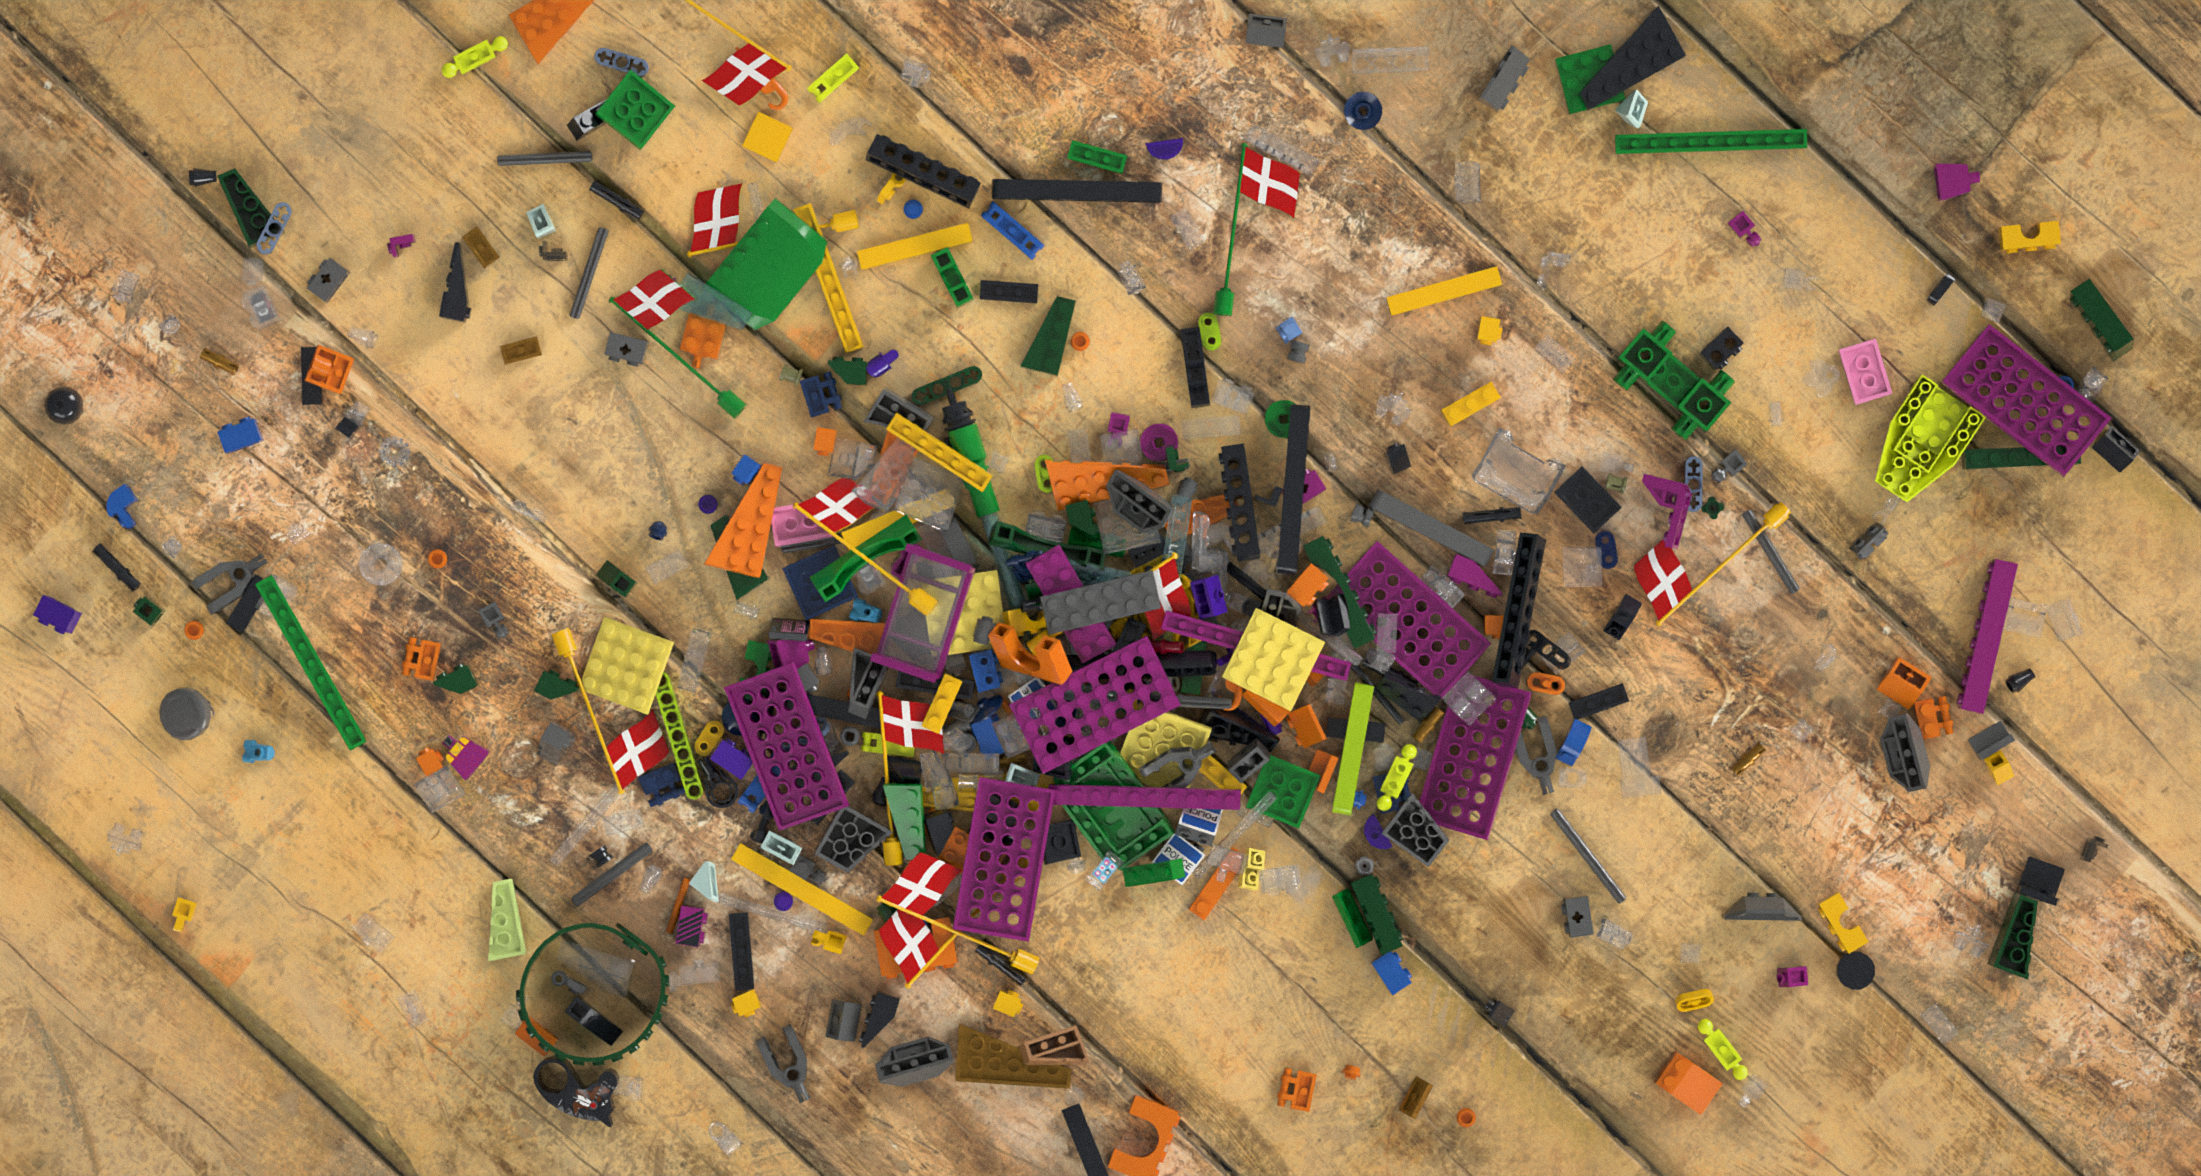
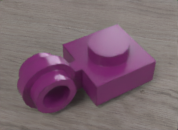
M1744 211L1728 222V225L1739 238L1745 234L1748 236L1746 241L1751 247H1757L1760 244L1761 237L1755 231L1753 233L1750 231L1755 224Z

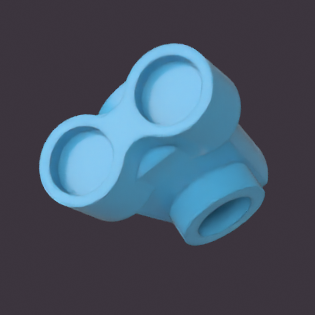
M855 598L849 618L857 622L865 620L877 623L882 618V610L867 604L864 599Z
M245 740V752L242 759L245 763L269 761L273 759L275 751L270 745L257 744L255 740Z

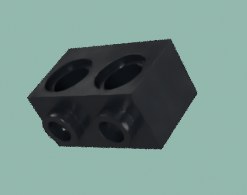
M1726 327L1699 355L1713 370L1717 368L1722 370L1729 363L1727 359L1731 355L1735 357L1743 349L1741 345L1744 342L1729 327ZM1726 338L1733 339V348L1725 346ZM1713 351H1717L1720 354L1718 362L1711 359Z

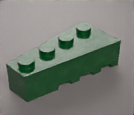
M234 168L217 177L250 249L257 246V241L271 213ZM272 223L268 230L270 233L276 234L279 232L280 226ZM265 233L264 236L268 237L266 241L273 239Z
M2090 278L2070 291L2071 298L2069 300L2074 308L2077 307L2079 309L2082 319L2085 323L2089 324L2093 334L2100 341L2113 362L2133 349L2134 338Z
M1056 297L1020 366L1021 368L1058 376L1076 304L1075 300Z
M728 515L723 516L710 525L716 543L730 520ZM763 568L759 578L726 570L736 600L741 599L770 579Z
M1372 874L1350 882L1380 954L1383 955L1402 947L1401 941L1404 939L1400 930H1396L1393 924L1396 920L1392 911L1388 912L1386 905L1389 903L1385 894L1381 895L1378 889L1381 887L1378 877H1373Z
M2014 892L1989 957L1988 965L2028 980L2031 945L2034 938L2033 928L2036 921L2038 901Z

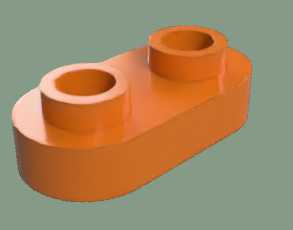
M1534 672L1527 677V686L1532 691L1559 695L1565 689V682L1559 676ZM1534 678H1538L1540 681L1537 686L1533 684ZM1553 682L1558 683L1557 689L1552 688L1551 684Z

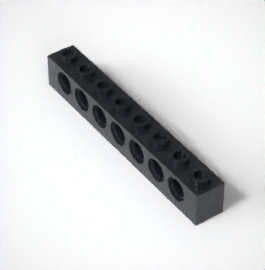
M1520 532L1492 677V682L1501 687H1519L1546 545V539L1538 534Z

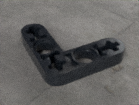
M1529 630L1527 645L1531 649L1529 650L1526 647L1522 669L1536 652L1558 669L1564 670L1570 666L1571 658L1564 650L1537 630ZM1532 636L1536 637L1537 640L1535 642L1531 641L1530 638ZM1547 645H1551V652L1548 654H1544V647ZM1557 654L1564 658L1565 661L1563 663L1559 662L1554 656Z

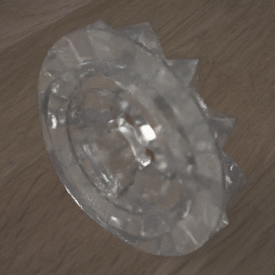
M397 436L385 439L379 450L382 461L391 467L402 466L409 460L411 452L409 444L403 438ZM391 444L396 449L402 447L398 452L399 459L395 455L388 456L392 452Z

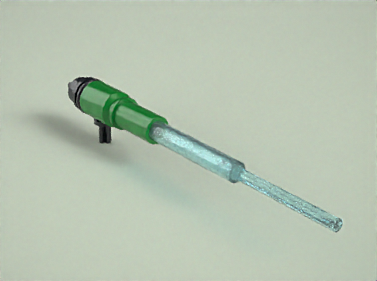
M951 388L946 389L950 406L942 408L944 414L942 422L943 425L947 424L948 426L944 430L948 432L949 437H945L943 443L987 471L989 466L985 465L984 462L987 457L977 423L973 424L976 419L971 420L970 417L974 415L973 411L967 407L966 401L957 403ZM963 480L965 488L969 491L977 518L981 517L989 540L992 525L997 521L1000 522L997 511H1000L991 480L983 492ZM990 545L1009 607L1013 606L1014 610L1020 609V601H1025L1018 578L1012 573L1013 566L1008 567L1006 565V559L1011 558L1010 551ZM1030 631L1023 632V639L1027 651L1032 654L1026 642L1031 640L1033 636L1030 634Z

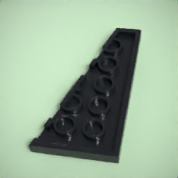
M1659 5L1580 91L1578 95L1587 111L1686 56Z

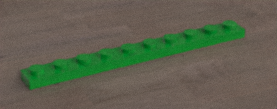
M1807 129L1615 135V155L1808 148Z
M272 574L255 583L349 750L351 751L367 742Z

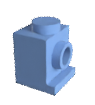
M1290 317L1276 327L1285 344L1302 334L1293 317Z

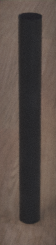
M1356 662L1353 663L1350 667L1364 684L1374 686L1373 695L1399 725L1402 724L1405 719L1387 698L1375 689V684Z

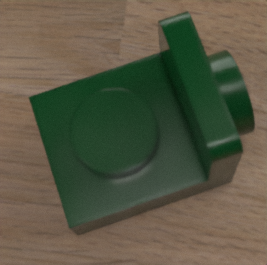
M1172 444L1164 446L1170 471L1174 470V473L1185 471V467H1189L1187 461L1176 463V460H1179L1177 448L1173 449Z

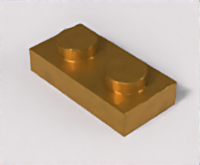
M478 226L462 236L484 269L500 258Z
M537 336L500 346L505 365L542 355Z
M1416 1076L1398 1110L1416 1119L1433 1085Z

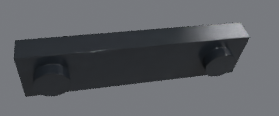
M748 912L729 914L735 991L755 989Z

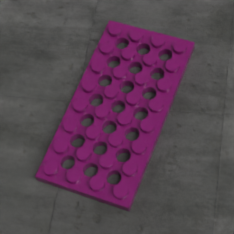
M1990 324L1942 381V384L1979 411L1988 420L2063 477H2065L2111 420L2109 415ZM1995 347L1997 354H1988L1987 348ZM2008 358L2012 361L2013 365L2005 367L2002 360ZM1983 361L1986 368L1979 370L1976 368L1975 363ZM2018 371H2026L2028 377L2021 379L2018 376ZM1998 373L2001 376V380L1993 381L1991 374ZM1964 376H1972L1974 382L1972 384L1965 383ZM2033 383H2042L2043 389L2040 391L2035 390ZM2009 384L2014 385L2016 392L2009 393L2006 390V386ZM1979 388H1988L1989 394L1987 396L1981 395ZM2056 394L2059 400L2051 402L2048 395ZM2028 396L2032 403L2025 405L2022 403L2021 398ZM2002 399L2005 404L2004 407H1997L1994 404V400ZM2064 406H2072L2074 413H2065ZM2044 408L2047 415L2045 417L2039 416L2037 409ZM2015 410L2019 412L2020 418L2012 419L2009 414L2010 411ZM2086 417L2089 420V425L2082 426L2079 423V418ZM2060 420L2062 427L2059 429L2054 428L2052 421ZM2025 423H2033L2035 430L2028 431L2025 428ZM2073 431L2077 434L2078 438L2070 440L2067 433ZM2047 434L2051 440L2049 443H2044L2041 441L2040 436ZM2063 446L2066 449V453L2064 455L2058 454L2056 447Z
M1378 541L1347 573L1351 581L1348 584L1351 591L1355 589L1358 593L1360 600L1357 603L1361 608L1364 604H1370L1373 608L1372 613L1365 619L1368 625L1373 624L1377 632L1374 635L1376 639L1374 642L1434 696L1437 694L1443 698L1492 644ZM1375 563H1382L1384 565L1382 573L1378 574L1373 571ZM1394 575L1398 578L1399 582L1396 586H1390L1387 583L1389 576ZM1363 577L1371 579V585L1367 588L1360 585V580ZM1337 585L1328 594L1326 599L1329 600L1337 593L1344 594L1340 586ZM1409 588L1412 590L1413 595L1410 599L1402 597L1403 589ZM1377 590H1383L1386 594L1385 598L1381 601L1374 597ZM1345 599L1346 609H1347V614H1348L1347 601H1346V599ZM1419 601H1424L1427 604V609L1424 612H1419L1416 609V604ZM1393 602L1398 603L1400 606V610L1397 613L1389 611V605ZM1433 614L1441 616V622L1438 625L1430 622V617ZM1407 615L1414 618V623L1411 626H1406L1403 623V618ZM1378 617L1386 618L1387 624L1385 627L1380 628L1376 625ZM1447 627L1455 629L1456 634L1454 637L1448 638L1445 636L1444 631ZM1421 628L1427 629L1429 633L1425 639H1420L1417 636V632ZM1395 629L1401 632V638L1396 641L1390 637L1391 631ZM1461 640L1469 641L1470 647L1468 650L1463 651L1459 648ZM1440 641L1443 648L1440 652L1432 650L1431 645L1433 642ZM1411 642L1415 645L1416 649L1413 653H1407L1404 650L1406 643ZM1454 654L1457 657V662L1454 665H1449L1446 662L1447 655ZM1420 656H1428L1430 663L1427 666H1421L1418 661ZM1436 668H1441L1444 671L1443 678H1434L1433 671Z
M1145 636L1072 672L1063 685L1052 682L1008 705L1042 774L1181 704L1148 637ZM1136 656H1140L1143 659V664L1140 667L1133 665V659ZM1118 665H1124L1126 668V673L1123 676L1116 674L1115 670ZM1102 673H1106L1109 677V681L1106 684H1100L1098 681V677ZM1146 673L1152 677L1151 682L1147 685L1141 681L1142 675ZM1084 682H1089L1092 686L1091 691L1088 693H1084L1081 690V685ZM1127 682L1134 684V691L1131 693H1126L1124 690V685ZM1068 690L1074 693V699L1070 702L1064 699V693ZM1109 691L1117 693V699L1113 702L1107 699ZM1152 691H1158L1160 694V699L1156 702L1150 700V693ZM1050 699H1054L1057 702V707L1054 710H1049L1046 706L1047 701ZM1093 699H1097L1100 702V707L1097 710H1092L1089 706ZM1136 699H1140L1143 703V707L1140 710L1133 709L1132 704ZM1032 708H1038L1040 711V715L1036 719H1032L1029 716V711ZM1075 708H1081L1083 711V715L1079 719H1075L1072 716V711ZM1118 708H1123L1126 712L1125 717L1122 719H1118L1115 716ZM1059 716L1065 718L1066 723L1063 727L1055 725V719ZM1103 716L1108 719V725L1104 728L1098 725L1099 718ZM1041 725L1048 727V733L1045 736L1038 734V728ZM1084 725H1089L1091 728V733L1088 736L1081 734V728ZM1066 734H1072L1074 737V741L1070 745H1066L1063 741ZM1050 742H1054L1057 746L1054 753H1048L1046 750V746Z
M794 662L724 687L779 831L849 806ZM779 682H784L787 685L785 692L779 689ZM762 688H767L770 691L768 698L762 695ZM746 694H750L753 697L752 704L745 701ZM786 700L793 702L794 708L792 710L786 707ZM769 706L776 708L777 714L775 716L769 713ZM752 712L759 714L760 720L758 722L752 719ZM793 718H798L800 720V727H795L793 725ZM776 724L783 726L784 732L782 734L776 731ZM759 730L766 732L767 738L765 740L759 737ZM800 736H805L807 738V745H802L800 743ZM783 742H788L790 744V751H785L783 749ZM766 748H771L773 750V757H768L766 755ZM808 753L814 756V763L807 761L806 755ZM790 760H795L797 762V769H792L790 767ZM773 766H778L780 768V775H775L773 773ZM815 771L821 774V781H816L813 778ZM798 777L804 780V787H799L796 784ZM780 784H785L787 786V793H782L780 791ZM822 789L828 792V799H823L820 796ZM805 795L811 798V805H806L803 802ZM788 801L794 804V811L787 809L786 803Z
M1467 673L1454 685L1419 801L1438 826L1481 839H1489L1530 702L1531 692L1518 688L1501 687L1490 680ZM1469 690H1475L1476 698L1474 700H1468L1467 692ZM1488 695H1492L1495 699L1491 706L1485 704V698ZM1507 700H1510L1513 704L1510 711L1503 709V703ZM1465 708H1469L1471 711V715L1467 719L1461 716V712ZM1483 713L1489 716V721L1486 724H1481L1479 721V717ZM1500 719L1507 721V727L1503 730H1500L1497 726ZM1460 726L1465 728V735L1463 737L1456 735V729ZM1482 732L1483 740L1479 743L1475 742V733ZM1495 737H1499L1502 741L1499 748L1492 746V740ZM1453 745H1458L1460 748V752L1456 756H1453L1450 752ZM1472 750L1478 753V758L1475 761H1471L1468 758V754ZM1489 756L1496 758L1494 766L1490 767L1487 765L1486 760ZM1448 763L1454 765L1455 769L1452 774L1445 772V766ZM1465 769H1471L1473 773L1472 777L1468 780L1463 777ZM1484 774H1488L1491 778L1490 783L1487 785H1483L1481 782V777ZM1442 782L1449 784L1447 792L1442 793L1439 786ZM1461 787H1465L1467 790V795L1464 798H1460L1457 794L1458 789ZM1480 792L1485 795L1483 803H1477L1475 799L1476 795ZM1437 800H1441L1444 805L1440 811L1434 809V803ZM1456 805L1460 806L1462 810L1459 816L1452 814V808ZM1473 811H1477L1480 815L1479 820L1476 822L1470 819V814Z
M979 777L953 929L1029 942L1055 796L1054 789ZM992 794H998L1001 797L1000 802L996 805L989 801ZM1012 797H1017L1020 801L1019 806L1016 808H1012L1008 804L1009 799ZM1031 800H1035L1039 804L1038 809L1035 811H1030L1027 807ZM989 813L997 815L995 823L987 822L986 816ZM1008 816L1016 818V824L1012 827L1005 824ZM1028 819L1035 821V827L1032 830H1027L1024 827V823ZM992 832L994 834L993 841L985 842L983 840L984 833ZM1005 835H1010L1013 838V842L1009 846L1002 843V838ZM1025 838H1029L1032 841V846L1029 849H1024L1021 846V841ZM982 851L990 852L991 858L988 861L980 859L979 856ZM1007 854L1010 857L1009 863L1005 865L1000 864L999 856ZM1021 857H1025L1029 861L1028 866L1025 868H1021L1017 864ZM979 870L987 872L985 880L977 879L976 873ZM998 873L1006 875V881L1002 884L997 883L995 880ZM1018 876L1025 878V884L1022 887L1014 884V880ZM982 889L984 891L983 898L975 899L973 897L974 890ZM995 892L1003 894L1001 902L997 903L992 900V895ZM1014 895H1019L1022 898V903L1018 906L1011 903V898ZM972 908L980 909L981 915L978 918L970 916ZM991 911H997L1000 914V918L997 921L989 919ZM1016 914L1019 917L1018 923L1010 924L1008 922L1009 915Z

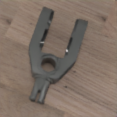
M262 553L248 562L245 560L222 562L190 583L196 591L204 584L212 582L218 575L229 572L231 579L236 583V587L206 606L209 613L213 615L242 597L254 577V571L268 562L266 559H263ZM239 568L243 569L244 571V577L242 579H239L236 576V571Z
M1545 715L1538 717L1537 720L1547 755L1529 760L1521 732L1515 749L1521 765L1533 778L1539 779L1542 795L1548 794L1546 786L1549 793L1555 792L1549 775L1553 773L1557 754L1549 722ZM1539 760L1544 761L1546 764V768L1543 771H1538L1535 767L1536 762Z
M1208 742L1198 750L1193 749V747L1170 748L1144 764L1139 771L1145 777L1155 770L1156 772L1159 771L1162 766L1170 761H1176L1184 774L1162 787L1186 788L1191 784L1201 768L1202 760L1216 751L1214 746L1211 747V742ZM1184 759H1191L1193 764H1185Z
M789 1024L782 1029L788 1039L789 1046H791L796 1056V1065L782 1071L765 1036L757 1039L756 1043L770 1074L787 1088H793L799 1103H802L811 1098L803 1084L807 1075V1057L792 1025ZM793 1069L798 1072L796 1080H791L788 1077L789 1070Z

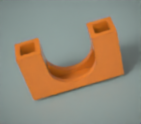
M998 622L988 635L1002 668L1063 685L1072 673L1062 644L1058 639L1044 635L1034 648L1035 656L1020 643L1013 626Z
M1311 671L1306 681L1313 687L1324 675ZM1247 689L1242 694L1274 727L1290 712Z
M950 916L932 919L952 928ZM931 923L933 938L938 949H940L953 935V932ZM879 929L874 930L881 976H886V979L898 977L897 973H902V971L885 947L880 937ZM954 939L924 972L934 971L936 966L942 965L943 969L955 967L954 963H957L958 959Z
M1135 1094L1129 1114L1152 1123L1158 1132V1143L1152 1152L1143 1156H1135L1114 1148L1107 1167L1129 1176H1158L1160 1170L1157 1169L1159 1162L1163 1163L1167 1153L1164 1152L1166 1144L1170 1145L1174 1135L1171 1134L1173 1126L1177 1127L1181 1118L1178 1116L1179 1111Z

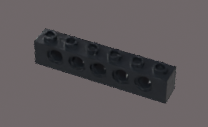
M876 134L865 159L970 209L981 184L976 178L963 175L955 168L946 167L938 160H931L921 152H914L904 144H897L885 135L880 136ZM887 151L892 152L893 155H892V156H888V155L885 154V152H887ZM902 160H909L911 163L905 164ZM920 168H926L928 172H922ZM937 176H943L946 180H939ZM960 184L963 188L959 189L956 188L954 185Z
M1244 443L1222 446V453L1218 454L1220 465L1224 464L1225 470L1221 471L1222 482L1227 484V489L1224 490L1225 501H1229L1230 508H1226L1228 520L1232 519V526L1229 527L1230 538L1235 540V545H1232L1233 556H1237L1238 562L1260 559L1261 555ZM1231 463H1238L1239 467L1232 470L1229 468V465ZM1234 481L1242 483L1238 488H1234L1231 485ZM1238 499H1242L1244 501V504L1242 506H1236L1234 505V502ZM1239 518L1247 519L1243 525L1238 524L1237 520ZM1242 536L1250 538L1247 543H1241L1239 539Z

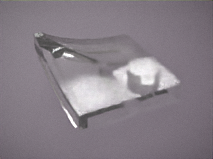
M1562 546L1563 586H1602L1601 547Z

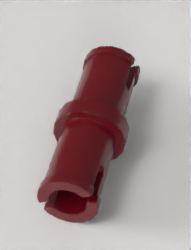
M1167 639L1150 641L1154 651L1161 654H1167V652L1183 653L1184 651L1183 641H1167Z

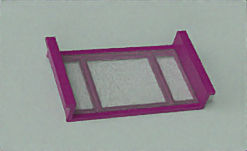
M907 543L905 551L908 554L899 582L911 591L914 588L917 590L920 587L935 598L938 604L928 616H925L908 603L910 600L908 598L909 593L900 586H897L876 653H872L870 661L935 683L936 679L942 676L976 568Z

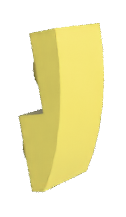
M1247 848L1241 865L1238 882L1239 888L1253 891L1258 890L1259 871L1264 870L1265 851Z

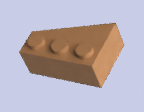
M1077 1025L1023 1042L1019 1046L1025 1065H1085L1089 1062Z

